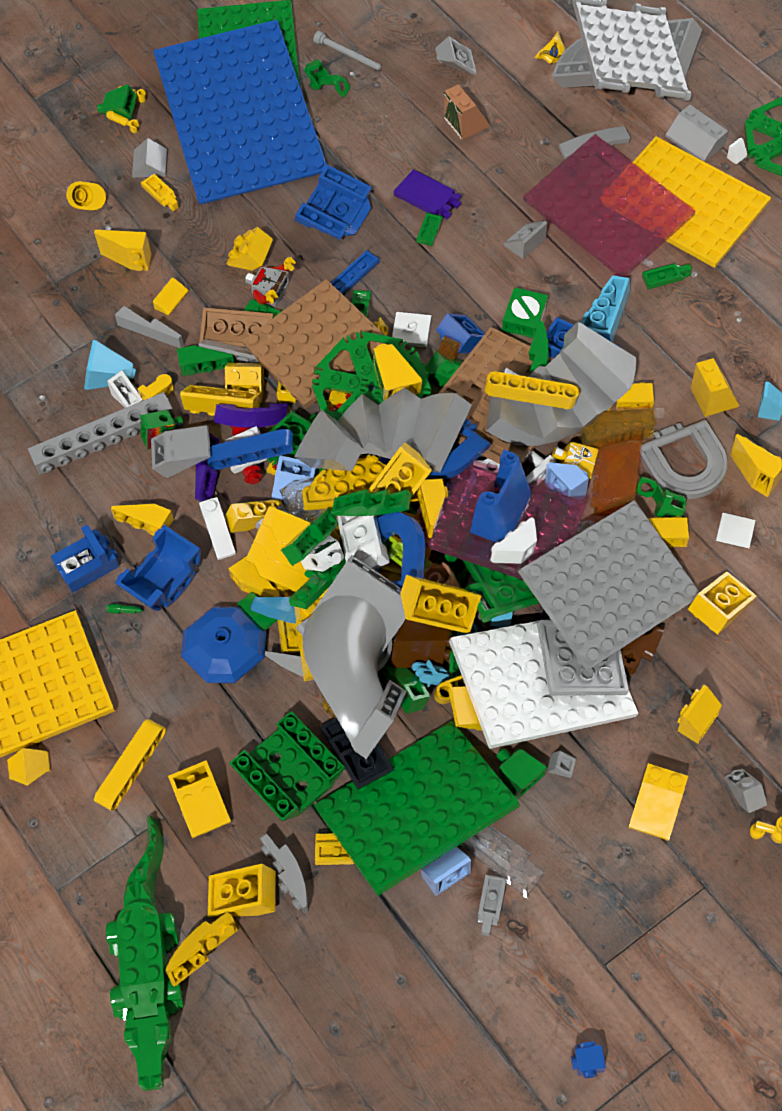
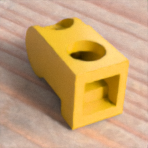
M161 374L149 386H140L138 388L140 397L144 401L163 392L167 397L173 392L171 377L167 374Z

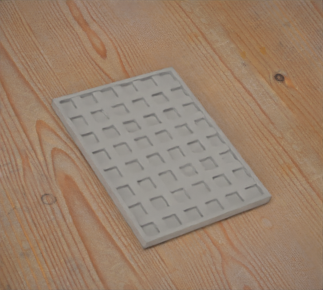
M635 500L518 571L586 671L692 603L697 594L700 593Z

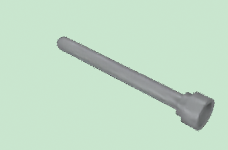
M321 31L315 33L314 43L318 45L325 44L376 70L381 69L379 63L328 39L325 33Z

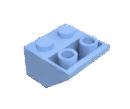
M280 456L275 474L272 498L303 504L302 490L314 481L316 468H311L298 459Z

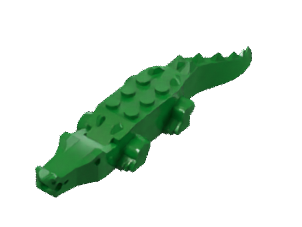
M148 816V838L145 852L128 878L124 893V908L120 911L117 920L110 921L106 925V940L109 944L110 954L118 957L120 984L110 989L111 1007L115 1018L119 1017L120 1020L124 1019L126 1021L124 1041L136 1059L138 1086L143 1091L158 1090L164 1087V1060L172 1042L169 1015L175 1014L176 1011H179V1008H184L181 982L174 987L166 972L167 951H171V949L175 948V945L179 944L175 916L172 913L158 914L154 895L156 877L164 853V839L157 821L152 816Z

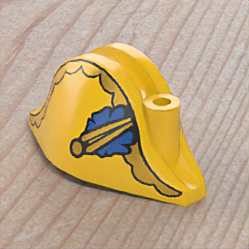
M559 31L535 56L536 59H543L549 64L558 62L566 49L560 38Z

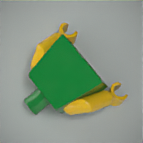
M129 84L120 86L105 94L104 101L97 105V110L100 114L104 113L109 120L123 126L128 125L132 133H137L136 127L139 128V122L135 119L131 121L128 119L132 118L136 98L138 102L144 103L146 101V92L143 89L135 91Z

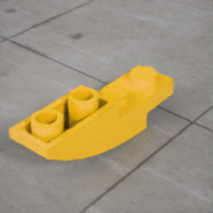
M226 912L212 924H209L207 921L203 922L181 943L166 967L167 975L174 987L208 962L207 954L238 931L230 913Z

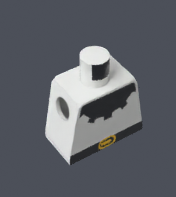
M329 535L325 540L318 543L301 563L304 569L325 571L333 565L339 564L344 559V554L339 542Z

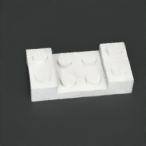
M379 515L337 516L346 562L352 555L373 570L389 563L387 548L382 544L377 521L380 517Z

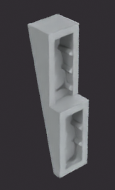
M125 306L115 314L118 326L178 348L184 347L182 336L157 319L150 323Z

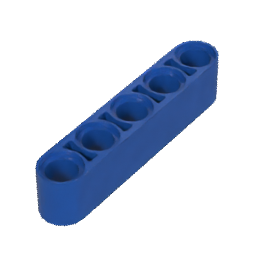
M281 429L210 446L211 457L207 459V465L214 470L289 454L293 451V433L288 429Z

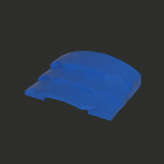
M326 165L319 176L317 187L307 203H302L295 214L294 221L308 228L313 227L339 240L344 236L356 235L371 210L368 195L372 187Z

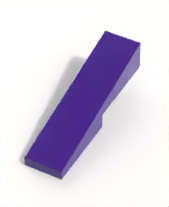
M209 433L210 446L219 444L220 439ZM207 459L196 464L195 499L199 502L213 498L218 474L216 470L207 465Z

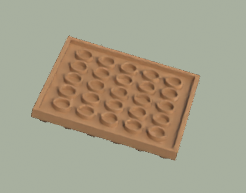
M326 279L242 340V343L306 409L317 401L312 389V379H319L320 376L314 375L315 367L343 337L347 343V335L350 336L351 340L357 339L356 332L360 333V338H363L361 331L379 335L384 334ZM371 341L367 344L371 360L373 359L374 348L384 343ZM342 350L329 363L331 370L350 374L355 373L351 358L346 350ZM325 389L323 391V396L330 390Z

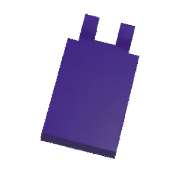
M414 169L394 190V196L427 213L440 214L446 219L452 216V213L449 212L452 206L458 209L461 205V201H459L461 198L460 194L455 193L453 189Z

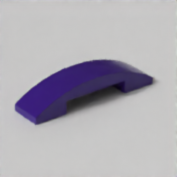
M216 404L214 422L235 427L272 426L278 424L286 417L288 405L269 404V408H236L234 404Z

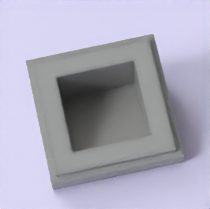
M562 751L554 752L551 754L547 771L571 778L576 758Z

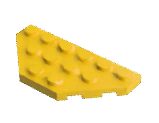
M361 455L352 471L323 469L314 478V481L302 490L304 510L332 508L335 497L365 489L368 491L386 465L381 463L379 458L374 455ZM417 491L411 497L410 502L418 501Z

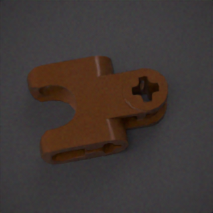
M655 626L650 634L641 635L621 649L626 676L633 675L636 672L641 659L649 662L652 661L662 638L663 628Z

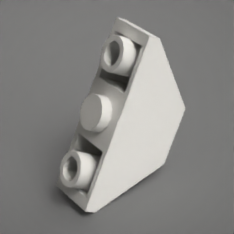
M531 517L526 522H521L514 532H509L504 540L495 543L491 549L492 555L490 560L493 563L521 564L534 553L537 543L535 519Z

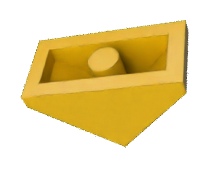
M22 748L7 760L9 779L26 786L50 771L47 751Z

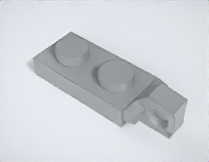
M485 875L478 911V922L483 923L481 935L490 937L491 926H497L507 878Z

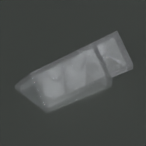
M491 826L461 843L465 849L498 876L506 878V882L525 898L530 895L545 871L528 860L531 855L530 852Z

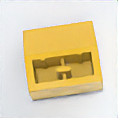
M259 227L237 236L234 240V247L228 254L227 265L251 271L261 267L273 238Z
M227 363L225 366V389L261 393L260 403H262L264 366L261 363Z
M703 685L700 690H695L691 696V702L683 707L680 712L681 716L677 721L679 723L678 732L697 744L702 740L722 708L721 703L706 685Z

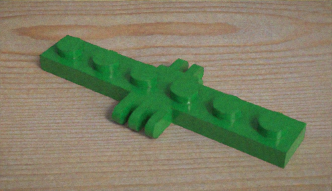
M345 554L344 559L339 564H335L325 571L306 570L305 576L310 579L289 598L290 606L307 610L331 586L346 563Z

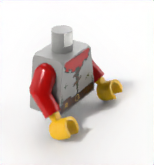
M292 257L285 259L284 264L280 266L260 268L257 275L247 274L245 283L251 285L252 295L259 304L268 303L273 307L277 306L290 283L287 271H293V265L296 264Z

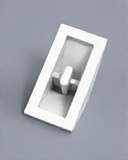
M122 370L107 380L111 395L125 408L143 400Z

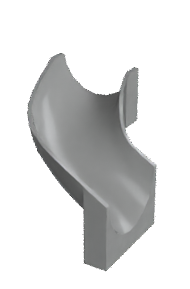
M351 555L312 612L304 630L303 651L306 663L317 686L344 729L354 751L367 759L393 722L406 693V690L391 680L382 689L377 673L380 655L406 618L400 596L402 589Z

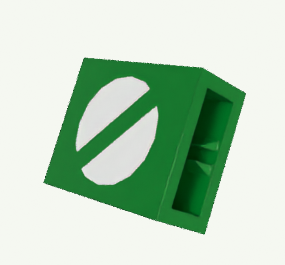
M514 287L502 320V331L534 338L539 321L543 320L547 309L548 295Z

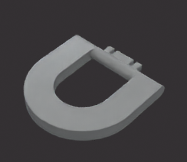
M705 419L684 428L681 423L676 424L675 427L670 426L660 430V434L655 432L653 434L654 440L635 447V451L650 477L661 486L662 490L665 491L666 489L677 495L680 494L686 499L700 498L712 493L721 485L726 474L728 464L726 452ZM690 435L706 461V469L700 475L694 477L678 475L671 469L659 447Z

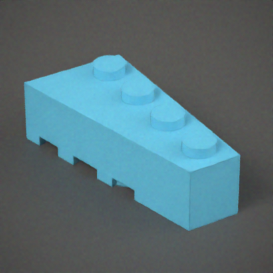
M612 275L602 289L598 299L594 300L592 307L584 314L583 320L580 322L612 343L630 294V278Z

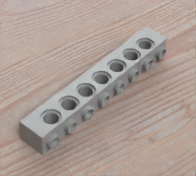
M163 392L28 448V451L40 475L48 473L57 467L67 465L76 459L84 458L86 455L100 451L107 446L117 444L124 439L136 436L140 433V415L167 410L172 418L175 417L172 407Z

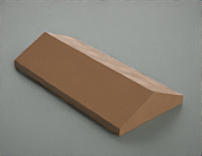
M203 307L200 342L207 339L245 347L242 340L273 319V314Z

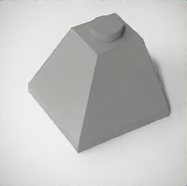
M448 36L435 48L437 59L440 63L472 75L477 74L472 52L466 46Z

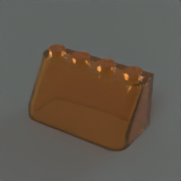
M629 439L604 444L601 449L598 448L596 459L600 460V462L595 465L594 475L598 476V479L594 480L592 490L596 492V496H592L590 506L594 508L593 515L607 517L635 500L641 439Z

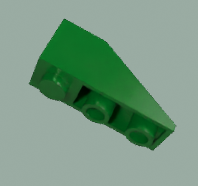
M195 345L177 348L182 376L225 369L227 363H234L233 354Z
M391 662L386 663L381 670L387 681L391 680L406 690L401 702L404 712L409 714L423 710L430 697L424 684L407 668L391 667Z

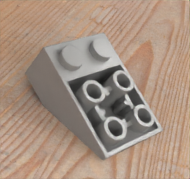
M205 425L165 431L151 438L152 469L165 478H169L210 458L209 427Z

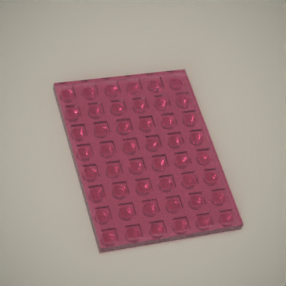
M596 134L523 196V200L620 277H626L695 215V210Z
M471 464L462 473L451 478L442 479L444 487H447L448 497L444 500V505L432 538L427 536L420 506L414 517L424 533L425 547L521 580L523 578L518 572L521 568L576 535L587 504L585 501L528 483L531 490L530 499L515 530L521 522H526L531 517L535 519L537 543L534 553L521 564L493 563L490 560L492 555L491 549L496 542L470 533L476 503L480 495L486 491L497 494L500 492L499 487H494L498 473Z

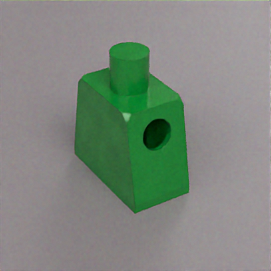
M503 748L496 756L503 763L499 767V775L517 800L546 775L547 767L522 749H518L511 755Z

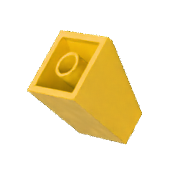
M714 358L696 363L691 390L704 417L739 407V403Z

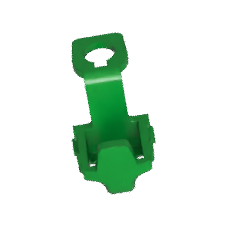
M318 59L308 63L304 68L306 75L310 79V87L313 90L320 89L322 85H334L335 90L342 98L350 90V85L344 77L329 75V72ZM339 82L344 83V91H341Z
M646 477L639 479L635 487V493L644 497H653L656 503L655 516L662 518L664 516L668 518L683 516L686 509V498L684 496L677 495L666 489L663 492L661 486L653 479ZM642 484H651L652 488H654L653 491H642ZM673 499L679 500L677 506L671 504Z

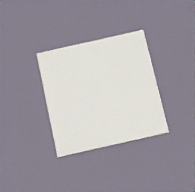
M722 513L716 541L749 548L755 520Z

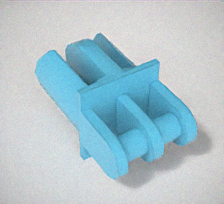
M430 660L427 663L415 662L412 665V669L416 671L415 674L427 688L430 684L439 686V684L450 680V676L445 668L433 665Z

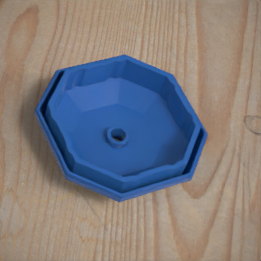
M213 606L183 631L181 657L206 683H236L265 658L266 631L240 606ZM221 637H225V638H226V639L223 640V641H219V639H220Z

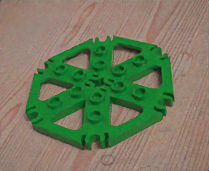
M782 97L752 110L749 118L745 121L744 130L747 156L749 155L750 159L756 157L754 164L757 167L782 177V166L770 161L782 155V122L767 117L764 114L766 111L777 106L782 107ZM753 130L775 139L762 145H757L754 142Z
M361 331L363 338H360V333L356 332V340H351L350 336L347 335V343L343 337L315 367L314 375H319L320 378L312 379V389L320 411H324L337 421L362 394L377 405H380L384 400L377 374L367 349V344L373 341L392 344L408 363H412L415 366L416 372L422 380L421 393L416 396L422 399L424 396L431 395V387L418 352L416 351L413 354L414 347L407 351L404 349L407 346V341L403 342V339ZM342 350H346L349 353L356 375L331 370L329 363ZM370 384H374V388H376L372 392L367 388ZM327 389L352 395L337 411L332 412L327 407L323 391Z

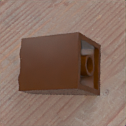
M405 619L394 639L391 667L412 668L415 662L427 663L428 660L433 665L443 666L445 660L449 661L452 649H449L451 647L449 641L451 637H454L451 635L452 630Z

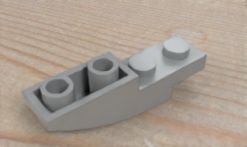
M265 834L260 838L262 843L260 848L266 857H272L274 860L272 864L281 873L278 875L280 889L284 894L289 893L293 898L291 902L298 911L302 909L306 914L308 912L307 890L302 872L294 855L286 844L279 849L271 838Z

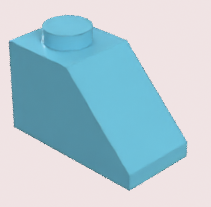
M765 382L757 417L780 421L782 415V393L770 382Z

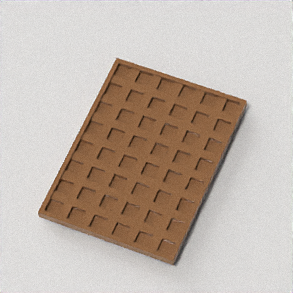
M490 327L438 394L456 393L472 405L466 418L471 421V424L474 423L477 426L474 431L491 443L489 449L482 454L483 456L500 464V457L505 449L517 454L522 465L535 446H518L503 441L486 431L490 396L486 394L484 388L488 374L493 371L501 372L505 367L517 375L528 377L533 361L529 360L528 353L531 346ZM549 356V363L554 359ZM459 432L455 442L461 444L467 437Z

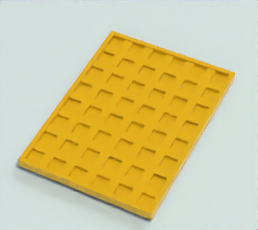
M656 136L599 199V204L716 268L770 203L771 197Z
M76 610L0 640V758L115 712Z

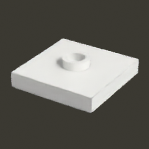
M396 312L392 337L403 339V342L407 341V346L427 348L431 315Z

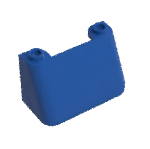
M505 449L500 457V466L494 483V487H499L500 492L497 494L486 491L480 495L476 503L470 533L496 543L504 540L509 532H514L531 495V490L517 454Z

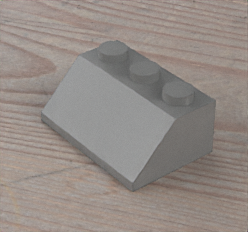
M689 105L678 114L665 137L689 154L706 162L725 146L728 130Z

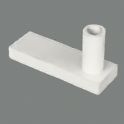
M533 450L526 459L536 467L526 477L531 492L545 479L547 464L549 462H556V459L551 457V455L543 459Z

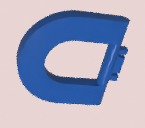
M466 418L459 432L467 437V439L448 455L441 472H430L426 479H447L462 473L489 449L491 443L474 431L477 426L474 423L471 424V421Z
M400 512L380 516L377 521L382 544L395 534L400 536L403 543L401 580L391 582L402 589L406 575L423 579L425 538L419 523L413 517Z

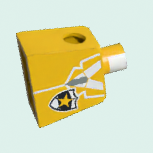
M570 442L564 449L555 447L551 457L560 460V464L577 465L587 473L590 480L598 449Z

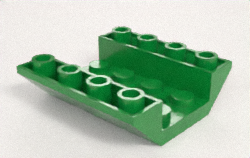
M292 711L276 723L277 731L248 754L244 750L229 762L231 767L282 822L297 817L306 811L332 788L345 769L344 765ZM273 754L281 756L278 762L270 761V757ZM300 782H305L308 785L303 791L296 788Z

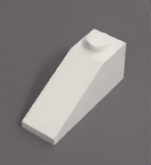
M215 497L200 502L202 516L217 559L221 560L236 555L218 498Z

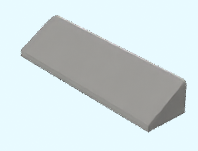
M207 339L198 344L199 347L233 354V359L260 363L243 347Z

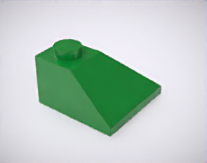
M436 350L426 366V371L429 372L428 382L443 388L463 361Z

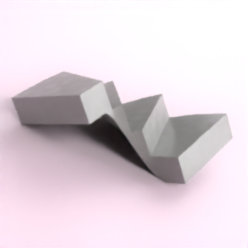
M693 18L667 20L685 78L702 28ZM582 38L576 40L564 50L555 66L552 78L562 88L594 86Z
M577 322L564 335V346L560 353L547 366H539L528 376L575 385L579 389L575 406L572 409H563L490 396L486 431L503 441L518 446H539L573 435L596 421L630 390L635 377L636 357L582 323ZM506 367L501 371L503 373L517 375L516 373L512 372Z
M403 388L391 395L380 405H377L362 394L338 421L321 410L308 429L294 457L311 468L352 471L360 454L369 453L391 459L405 442L421 454L432 469L431 472H441L472 405L456 393L435 394L420 399L408 389Z

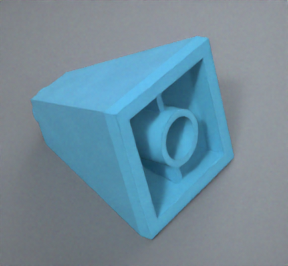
M93 340L84 389L108 387L107 380L121 370L130 381V379H134L136 369L132 368L133 363L98 341Z

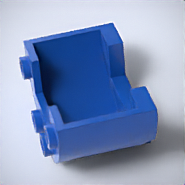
M166 525L155 532L152 540L156 548L147 554L145 561L135 568L133 574L127 568L119 574L115 582L117 586L154 611H160L162 606L167 608L182 595L196 573L194 572L195 564L199 565L201 558L199 547Z

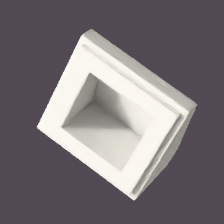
M739 138L729 146L727 158L735 164H738L747 157V151L742 138Z

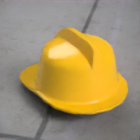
M79 181L70 184L67 188V200L74 208L98 210L105 204L106 193L98 184Z

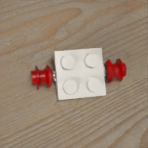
M230 426L233 429L232 434L234 436L224 440V443L259 435L260 430L257 426L251 429L250 427ZM267 459L230 468L234 474L242 471V474L245 476L244 481L253 485L262 479V474L259 473L261 469L256 464Z

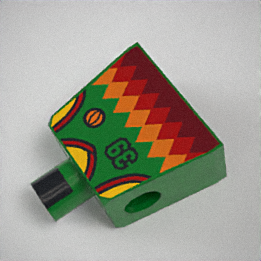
M167 410L140 415V437L147 450L151 449V438L165 431L175 430L184 426L181 416L172 418Z

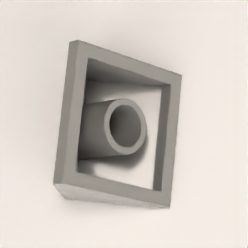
M147 138L134 149L132 177H150L153 174L157 177H166L167 149Z
M547 222L526 223L503 243L504 246L524 259L546 239Z

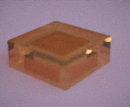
M444 336L438 353L450 359H456L461 342L450 336Z

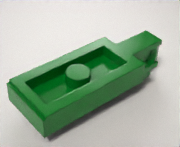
M674 263L642 273V279L647 290L684 280L686 277L691 276L692 268L690 264L680 266Z

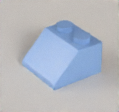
M550 462L547 464L545 485L552 492L560 494L561 501L568 509L586 498L589 477L584 470H581L577 465Z
M455 847L423 867L421 875L435 896H437L471 873V860L459 848Z

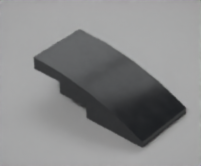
M337 717L320 726L338 760L344 765V770L357 790L394 771L379 743H377L367 759L355 752Z

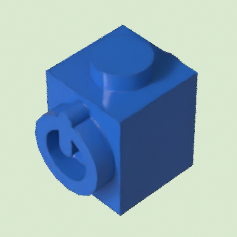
M585 1042L575 1045L574 1056H571V1065L573 1070H577L578 1076L583 1075L584 1078H593L597 1076V1073L605 1071L606 1066L602 1045L597 1046L596 1042Z

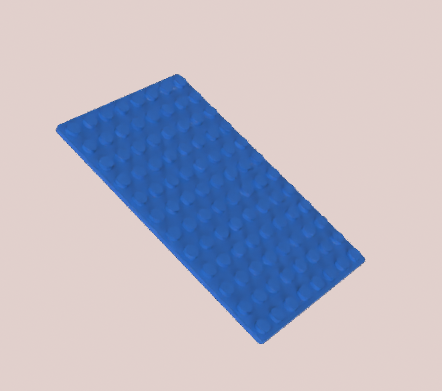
M277 20L154 50L156 63L199 204L322 173L327 164Z

